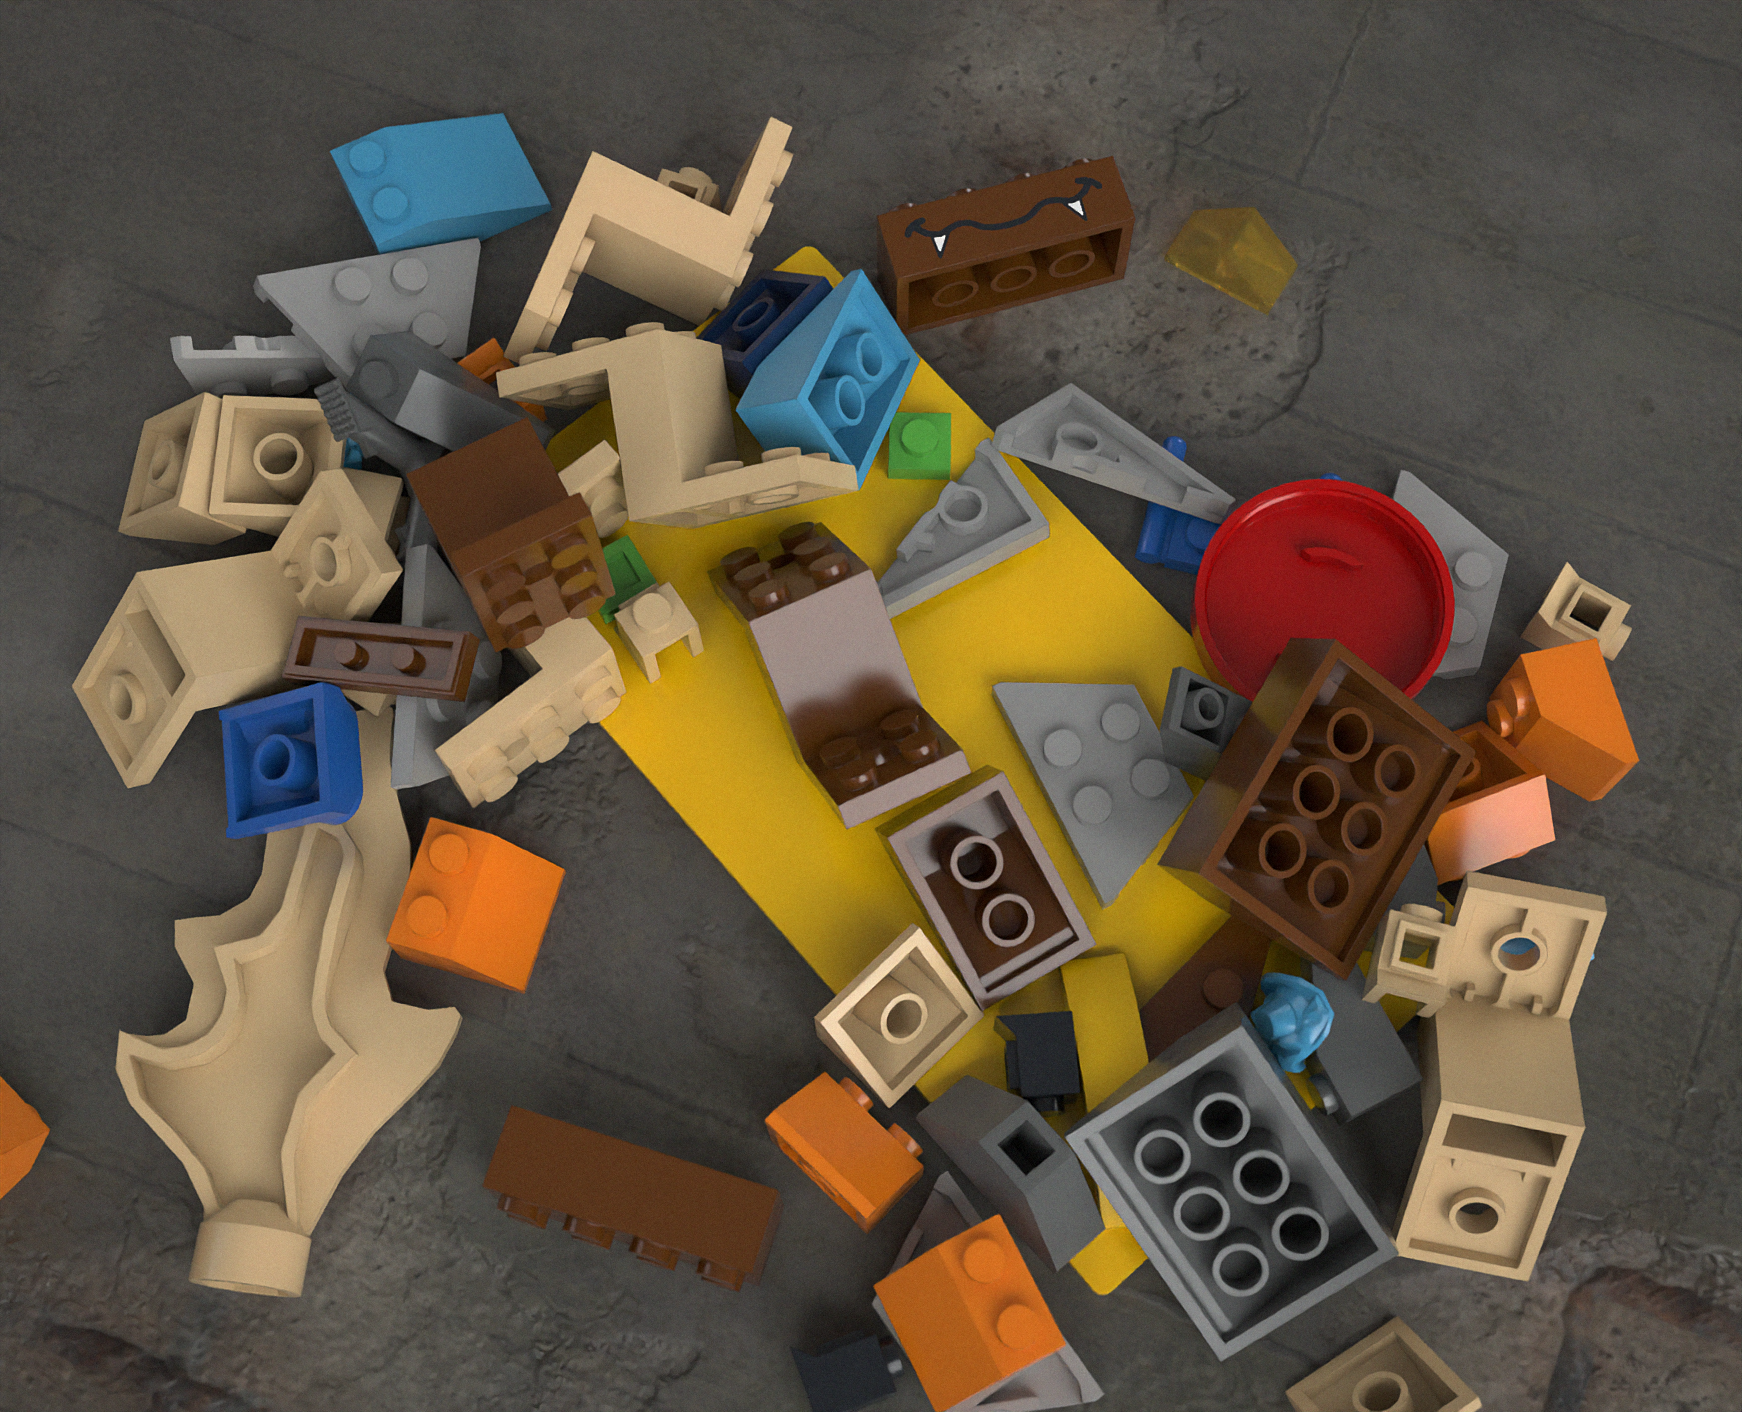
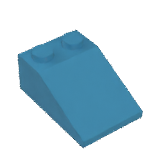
M503 113L384 127L330 151L344 187L378 255L478 238L480 242L552 210L544 190Z
M854 270L761 362L736 408V412L764 451L784 447H799L801 455L829 453L830 461L855 466L858 489L860 490L920 359L863 270Z

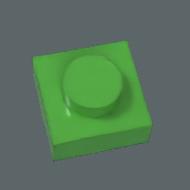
M896 412L889 426V479L950 480L951 413Z
M628 534L602 548L616 594L607 598L605 604L598 610L605 624L615 620L614 614L620 611L618 605L657 582Z

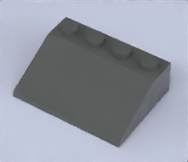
M1237 1002L1176 1040L1065 1132L1064 1137L1221 1362L1399 1254L1389 1223Z

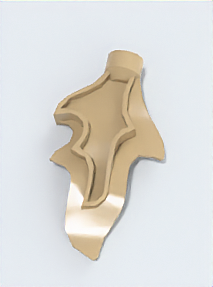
M390 706L379 716H375L366 709L356 711L359 726L363 796L358 810L348 821L339 825L317 822L268 833L262 875L247 900L221 915L175 920V948L194 983L186 1020L162 1035L144 1036L128 1034L119 1030L116 1072L128 1101L183 1162L204 1206V1221L199 1226L188 1279L192 1283L249 1294L300 1297L312 1242L310 1235L341 1178L372 1136L440 1067L461 1025L463 1018L455 1007L427 1010L394 1002L385 974L392 947L386 942L412 869V843L398 789L390 787L393 732L395 726V713Z

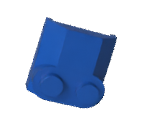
M321 682L219 711V720L222 721L228 812L226 838L239 839L317 822L339 825L348 821L356 813L363 796L358 718L353 706L346 700L339 686Z

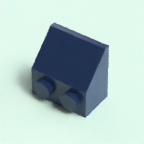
M763 269L696 339L721 345L727 388L741 400L761 362L834 288L825 276Z

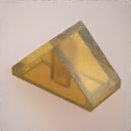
M1255 207L1194 210L1164 258V261L1267 316L1298 267L1296 261Z

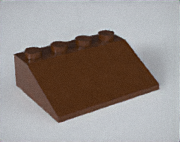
M1290 638L1157 865L1208 902L1334 977L1346 981L1474 757L1476 750L1338 640Z

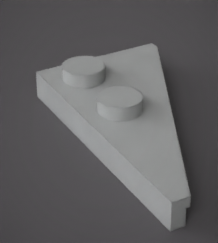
M191 336L170 338L174 362L197 395L207 392L223 399V395L258 397L275 393L288 396L305 391L309 385L336 379L325 367V362L320 354L308 349L296 336H276L270 338L234 336L232 341L226 344L222 350H194Z
M1072 383L997 426L991 445L998 451L1217 524H1222L1231 515L1236 502L1235 498Z
M990 438L981 441L975 448L974 461L956 483L952 480L949 481L939 494V501L936 506L923 514L897 547V559L879 582L876 581L890 619L1050 537L1048 521L1000 452L991 446L992 441Z

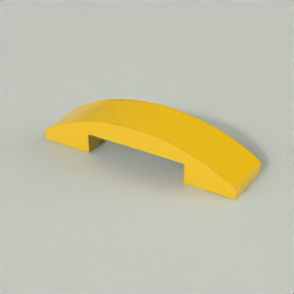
M1125 953L1073 959L1059 966L1065 1010L1072 1011L1077 1065L1085 1115L1149 1064L1139 1010ZM1093 1179L1098 1211L1105 1230L1127 1227Z

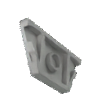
M478 238L258 275L253 288L255 294L263 303L269 299L294 324L291 332L308 349L320 354L325 362V367L336 378H340L341 383L347 387L371 335L411 331L456 363L464 359L466 356L481 245Z
M1401 470L1396 479L1391 499L1411 512L1434 538L1447 563L1453 583L1455 617L1452 635L1445 655L1433 676L1451 679L1475 675L1480 668L1509 554L1411 472Z
M428 544L406 549L401 625L469 631L480 639L465 702L396 696L390 786L394 789L420 786L449 776L435 750L498 703L499 674L502 669L501 652L495 653L462 586L435 549Z
M1000 682L992 686L991 695L1102 910L1112 906L1128 881L1139 867L1143 866L1158 846L1159 841L1170 827H1173L1194 797L1179 768L1165 762L1161 734L1134 685Z
M948 1171L939 1176L932 1193L908 1234L887 1276L935 1246L983 1222ZM876 1295L872 1302L873 1309L909 1360L878 1295ZM1063 1336L1066 1345L1060 1351L944 1412H1031L1095 1402L1104 1393Z

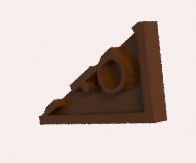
M1231 916L1139 1010L1149 1063L1180 1037L1236 1002L1247 1018H1250L1271 944V938Z

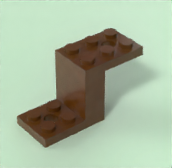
M528 417L406 474L451 571L455 572L495 653L507 647L518 649L528 646L537 641L544 634L546 628L568 617L571 619L587 617L598 611L605 604L607 598L616 595L593 516L580 492L569 496Z
M802 522L790 526L778 535V541L758 550L755 547L735 550L721 559V566L707 571L717 596L744 628L797 763L846 829L971 773L963 749L922 706L871 568L822 522L815 525L812 522Z

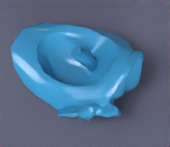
M1266 973L1262 976L1260 982L1261 989L1266 997L1263 1005L1250 1013L1256 1031L1282 1069L1287 1072L1300 1073L1306 1068L1304 1059L1316 1050L1329 1034L1334 1012L1324 992L1301 977L1283 973Z

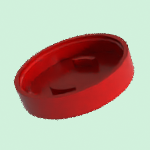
M1309 479L1270 488L1242 504L1223 522L1210 540L1202 557L1193 585L1190 619L1198 656L1211 681L1252 702L1290 638L1336 639L1410 699L1414 700L1435 673L1448 648L1455 617V598L1449 568L1440 548L1425 526L1411 512L1388 496L1366 486L1334 479Z

